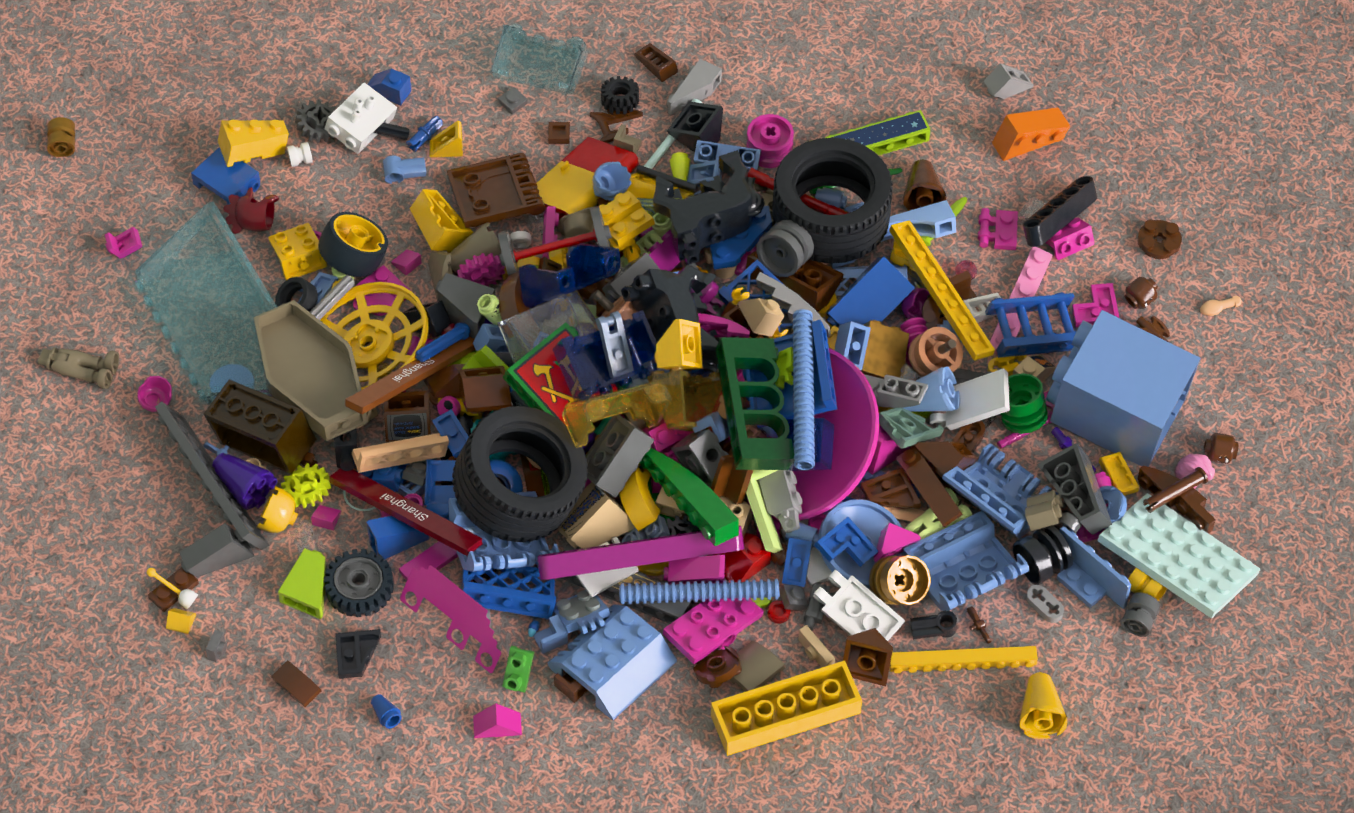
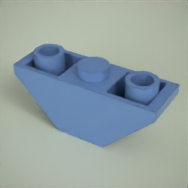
M697 140L694 162L703 163L719 160V156L738 150L740 158L747 168V172H749L751 167L758 170L761 150Z

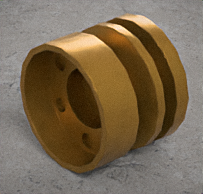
M914 556L883 557L874 563L869 575L871 592L885 604L911 605L918 603L926 596L930 588L929 570L923 561Z

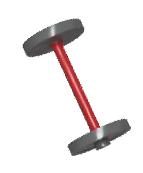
M599 206L590 208L594 224L593 232L515 252L513 250L507 230L499 232L498 238L502 251L499 256L502 266L506 267L508 276L519 271L518 260L593 240L598 242L604 261L613 259L608 240L612 238L608 225H604Z

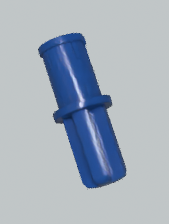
M433 116L423 127L420 126L418 132L406 142L407 146L416 152L427 140L430 141L432 135L443 125L441 118Z

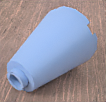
M941 367L916 380V382L928 384L927 391L920 405L903 407L911 412L954 411L960 406L959 391L954 389L953 384H957L951 369L949 367Z

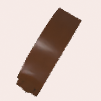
M524 268L509 275L503 282L499 293V310L511 338L517 336L528 352L531 350L541 330L533 320L529 310V297L537 285Z

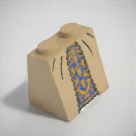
M591 482L583 490L578 501L558 530L575 549L578 546L583 549L599 546L614 537L633 530L635 526L629 519L623 506L606 491Z

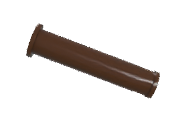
M1201 467L1195 468L1193 473L1143 500L1144 506L1149 505L1145 509L1152 513L1197 485L1207 483V474Z

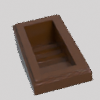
M651 43L634 53V56L661 82L678 73L676 61ZM651 52L653 53V54H651L649 57H647V58L645 57V56L648 55L649 53H651Z

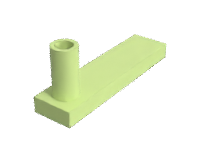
M753 470L746 494L766 551L777 553L783 550L771 514L767 512L759 479L778 470Z

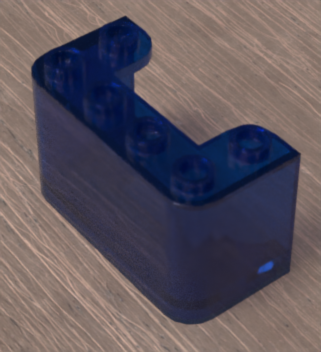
M643 310L632 314V320H622L634 369L632 372L610 378L600 331L582 337L578 335L574 338L572 336L563 338L553 348V353L574 400H579L580 403L591 399L593 394H607L613 390L612 387L620 385V388L626 387L633 383L632 380L640 378L641 381L653 376V372L659 370L655 362L657 342ZM614 325L609 327V331L614 330Z

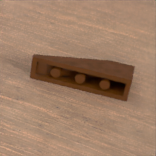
M915 445L896 457L943 527H946L963 515Z

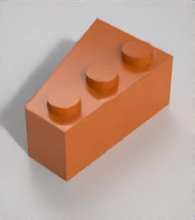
M1058 107L1008 114L1005 116L992 144L1002 160L1006 161L1051 143L1064 139L1070 124Z

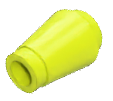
M683 152L672 154L669 162L673 177L687 181L691 162L688 154Z

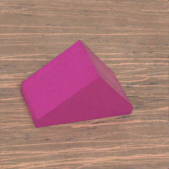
M888 523L880 533L877 544L879 552L873 558L875 563L883 557L894 556L903 552L904 548L920 541L921 537L914 532Z
M497 703L473 716L474 738L522 735L521 713Z

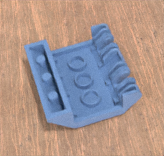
M990 443L982 449L976 463L964 471L956 466L945 473L942 479L958 494L1020 539L1031 531L1025 517V508L1027 507V498L1031 497L1041 481L1037 477L1034 478V475L1020 464L1016 465V461L1013 459L1006 463L1001 472L997 471L996 468L1004 460L1005 453L999 451L997 447ZM1045 486L1039 494L1049 492L1052 488Z
M535 491L516 493L527 497H537ZM449 498V521L482 538V545L475 551H470L468 556L457 551L464 570L474 572L490 570L491 568L529 567L538 564L537 556L559 552L557 544H553L552 549L549 550L545 537L531 542H513L491 536L472 523L462 511L456 498Z
M983 511L903 549L905 555L917 557L927 566L931 579L927 595L941 611H950L958 607V605L964 604L966 599H974L978 595H982L1004 584L1005 580L1014 579L1029 572V566L1024 558L1017 554L1016 562L995 538L994 524Z
M612 605L608 608L610 616L603 619L605 626L600 627L598 624H595L597 629L593 631L588 627V633L584 635L580 633L567 645L569 651H560L557 656H554L548 662L549 668L555 674L558 673L563 677L564 670L595 695V706L611 720H614L677 662L676 657L661 633L630 608L623 605Z

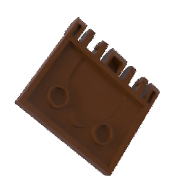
M517 153L447 170V176L465 229L528 213L534 216L545 211L544 202L539 195L537 183L524 153Z

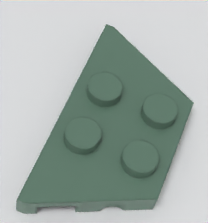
M893 408L879 413V424L901 449L915 445L917 442H924L939 437L944 431V428L939 425L937 428L924 424L925 418L904 408Z

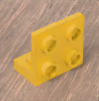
M309 223L298 225L268 237L280 260L285 280L292 277H300L327 267L326 261L321 256L318 248L319 240Z

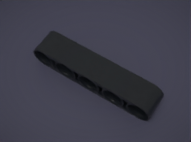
M1083 176L1076 179L1023 223L1028 246L1037 247L1044 244L1097 200L1095 184L1091 176Z

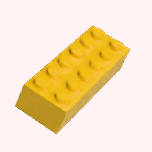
M844 660L711 702V718L727 756L860 714L862 699Z

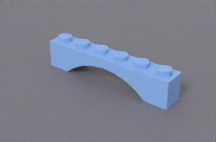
M947 200L890 216L887 233L882 241L893 238L889 232L891 225L909 220L920 236L939 238L956 233V217ZM855 260L845 263H831L832 267H839L853 263Z

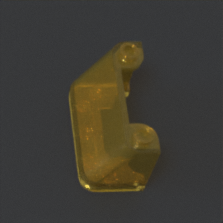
M660 382L636 384L571 401L564 407L562 417L575 447L578 448L587 445L588 434L594 430L592 422L630 412L634 421L642 419L647 422L648 428L658 426L672 398L667 387Z

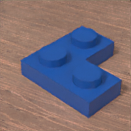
M849 517L844 519L814 545L828 562H831L845 550L859 567L863 566L879 552Z

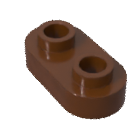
M980 420L962 426L952 442L963 443L973 453L985 435L984 423ZM974 430V431H976L977 433H976V434H972V433H970V431Z

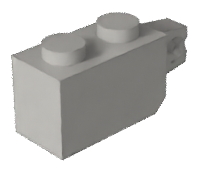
M778 470L760 478L759 482L767 512L779 519L785 532L790 533L800 528L798 515L803 513L801 508L803 502L801 495L796 490L795 484L797 479L793 471Z

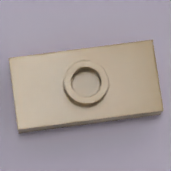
M807 625L799 629L798 640L805 647V652L809 659H815L821 667L835 664V657Z

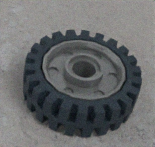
M352 549V554L345 551L342 558L338 555L335 557V562H330L329 569L327 568L325 572L324 586L327 599L331 602L334 609L337 608L338 612L342 614L346 612V615L350 617L353 614L356 617H361V614L364 613L366 616H370L371 611L377 613L380 611L379 607L384 608L387 605V601H390L391 593L394 590V580L391 567H389V563L386 560L384 561L383 556L380 554L376 556L374 551H370L368 554L367 549H361V553H358L357 549Z

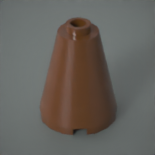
M921 159L912 164L903 195V204L907 211L946 200V193L932 163L928 160Z

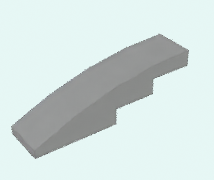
M759 272L756 278L757 287L771 293L772 300L776 301L780 307L788 310L790 321L793 322V313L796 310H809L813 313V321L821 320L826 329L827 337H830V326L812 306L779 281Z

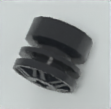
M1053 525L1036 530L1033 536L1027 535L1013 544V554L1016 562L1017 554H1020L1029 566V572L1024 575L1034 585L1047 581L1053 576V573L1059 574L1073 565L1070 547L1063 535Z

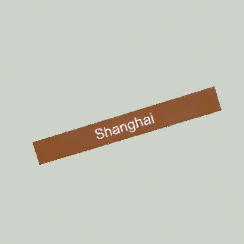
M468 337L465 340H459L425 362L417 359L345 399V406L363 415L476 350L473 345L475 339Z

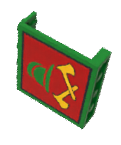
M567 322L507 369L502 377L528 407L553 415L562 421L573 433L577 432L617 397L619 398L627 389L621 378H610L607 363L597 357L592 346L585 343L579 337L578 331L573 326L570 327Z

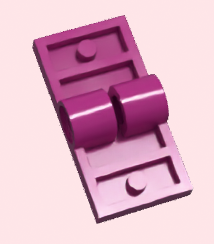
M742 598V601H738V599H734V601H731V599H727V601H724V599H720V601L712 599V602L706 599L705 602H701L665 627L663 635L693 664H696L717 648L724 650V646L732 644L738 633L763 616V610L750 598L749 601H746V598Z

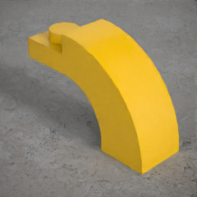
M639 467L631 474L625 483V487L619 492L623 507L638 532L656 521L660 513V509L653 501L648 489V480L651 474L646 468L640 469Z

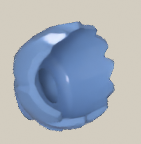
M607 162L600 165L594 172L592 180L595 195L605 200L613 201L617 194L626 192L631 185L629 180L631 174L627 171V167L622 166L620 162Z

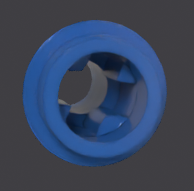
M381 694L372 698L371 704L380 724L388 729L397 726L402 719L401 711Z

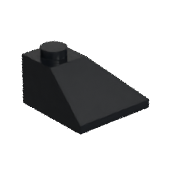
M689 101L667 132L693 152L696 150L697 140L718 143L721 136L723 108L722 106Z

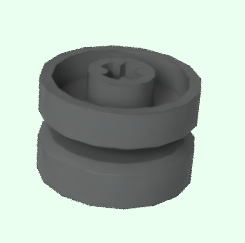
M781 220L760 238L756 251L760 262L772 274L779 277H788L793 275L801 265L810 259L813 254L814 244L812 237L803 226L800 227L792 220Z

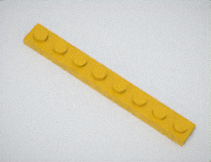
M911 221L891 225L889 232L972 359L975 361L993 356L994 347Z

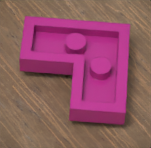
M1113 283L1091 285L1090 292L1093 303L1072 305L1075 327H1079L1083 320L1094 325L1101 310L1120 318Z

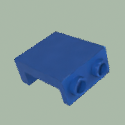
M220 147L191 172L193 185L199 189L205 186L224 199L227 204H230L229 196L231 194L242 197L250 187L253 188L254 193L260 186L259 172L243 161L234 162L233 166L227 167Z

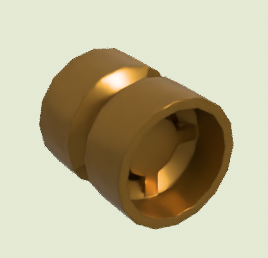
M57 117L50 120L47 124L48 153L54 157L71 156L75 152V123L65 117Z

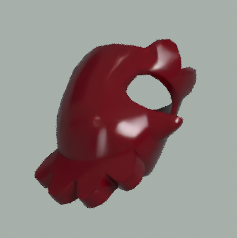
M252 187L242 197L231 194L229 196L230 204L225 205L223 211L229 214L225 218V222L227 225L233 226L231 230L234 234L240 233L243 229L255 232L268 231L271 229L274 221V203L279 200V197L267 195L258 202L254 198Z

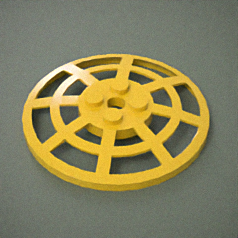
M373 282L352 287L320 319V321L349 343L353 351L356 368H368V376L359 377L360 382L368 381V386L377 382L379 377L389 373L399 363H404L403 366L416 360V351L424 347L429 330L427 313L419 298L407 288L388 282ZM372 293H391L397 295L392 306H367L365 295ZM356 298L358 310L345 316L337 325L327 319L337 308ZM404 298L409 300L421 315V319L411 325L407 317L399 310ZM370 313H387L383 321L370 320L369 317ZM360 317L361 322L353 326L349 331L343 329L351 321ZM397 317L403 323L404 329L393 333L389 326L393 319ZM423 327L422 335L415 351L411 356L406 355L411 345L412 333ZM406 337L401 353L392 351L395 341ZM372 342L369 346L364 347L365 343ZM386 358L394 360L388 367L377 372V365Z

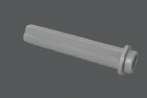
M346 275L310 313L320 320L354 286L355 281L349 275Z

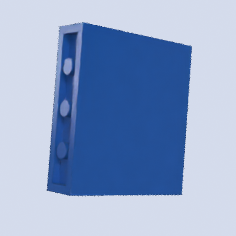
M821 320L812 321L814 415L837 409L827 332ZM793 334L774 338L775 347L778 348L779 352L789 347L793 348ZM742 369L745 381H768L767 377L758 370ZM785 382L784 389H780L784 396V405L779 413L787 421L794 420V385ZM746 397L750 401V407L747 410L773 409L772 405L763 398ZM756 425L758 428L765 427L764 425Z

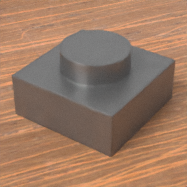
M513 87L498 97V102L513 114L528 104V99Z
M783 584L779 588L785 609L801 611L808 607L801 586Z
M214 630L206 647V654L208 660L217 662L219 656L225 654L227 642H225L223 632Z

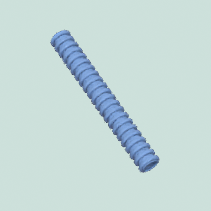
M748 579L745 582H741V580H738V582L723 580V583H719V580H716V583H712V581L697 583V581H694V584H690V581H687L686 584H683V582H679V584H675V582L668 584V582H665L662 585L660 582H657V585H653V582L650 585H646V583L631 585V583H628V586H624V583H621L619 586L621 604H625V602H628V604H632V602L639 604L642 601L643 604H646L647 601H650L651 604L654 601H658V603H661V601L676 603V600H680V603H683V600H687V602L702 600V602H705L706 599H709V602H712V599H716V601H720V599H724V601H727V599L742 601V598H746V601H749V598H753V600H756V598H760V600L768 598V600H771V597H775V600H778V597H780L778 579H774V581L770 579L763 581V579H760L758 582H756V579H753L752 582H749Z

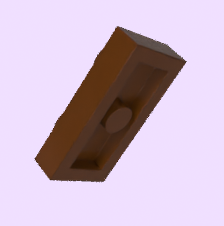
M182 567L166 579L180 591L184 589L192 590L199 584L198 579L191 573H186ZM161 583L148 594V598L165 612L178 601V594Z

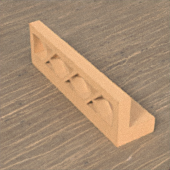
M440 433L356 448L353 449L352 456L358 473L445 457L449 439L447 436H440Z

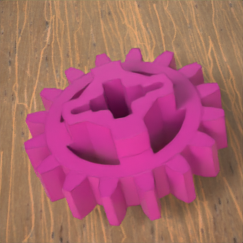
M484 253L479 256L474 255L472 260H465L466 264H460V269L457 270V277L488 287L489 284H497L496 280H501L502 274H505V267L502 266L499 256L493 257L492 253L488 256H485Z

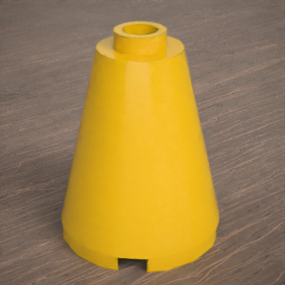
M1037 672L1028 679L1019 719L1020 728L1024 730L1025 735L1031 738L1049 739L1050 736L1048 734L1057 733L1058 736L1067 726V716L1053 681L1048 674Z

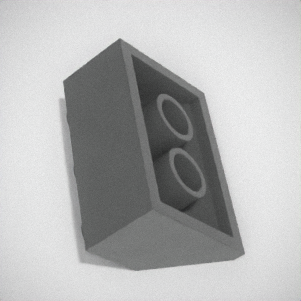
M615 412L585 456L588 464L587 478L599 488L616 497L625 487V483L631 474L637 469L645 453L650 450L654 439Z

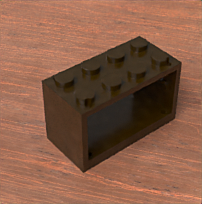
M230 379L204 412V416L220 444L227 445L233 450L256 458L289 474L294 472L317 440L301 409Z

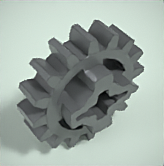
M309 100L308 105L303 103L301 109L297 110L295 119L296 129L302 130V137L308 135V141L315 138L316 142L319 143L320 139H323L325 142H328L329 137L335 139L324 128L328 117L335 111L336 107L332 106L330 108L328 106L329 102L321 104L320 100L316 104L312 100Z

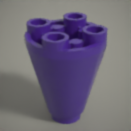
M220 453L212 464L216 474L237 503L246 510L254 507L259 509L266 502V495L275 487L278 481L269 470L230 454Z

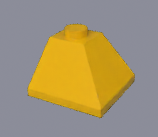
M683 319L674 320L656 344L655 362L657 363V368L667 370L703 369L700 323Z

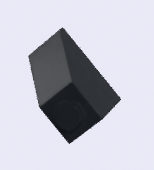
M442 300L422 304L428 317V335L432 334V337L441 335L444 329L451 324ZM415 306L402 312L409 320L410 325L421 319V315ZM423 327L417 330L421 335Z

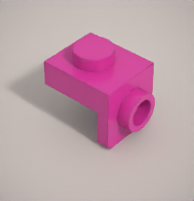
M134 227L116 237L109 232L105 234L107 241L105 246L108 252L120 259L142 248L138 230Z

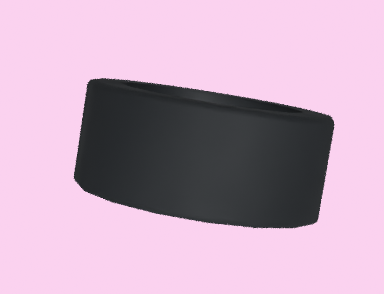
M301 277L289 278L278 289L275 297V306L277 308L282 304L291 302L294 294L303 289V296L298 304L310 312L317 304V289L313 284Z

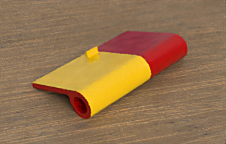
M588 136L537 182L539 195L542 197L545 207H556L555 210L556 213H559V220L568 214L597 205V199L601 198L595 195L592 180L596 169L607 162H620L622 166L627 167V171L631 174L639 165L637 155L632 151Z

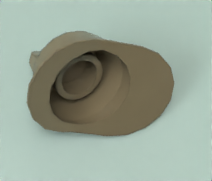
M594 207L585 208L563 216L558 222V230L561 234L565 235V238L593 232L594 224L590 208Z

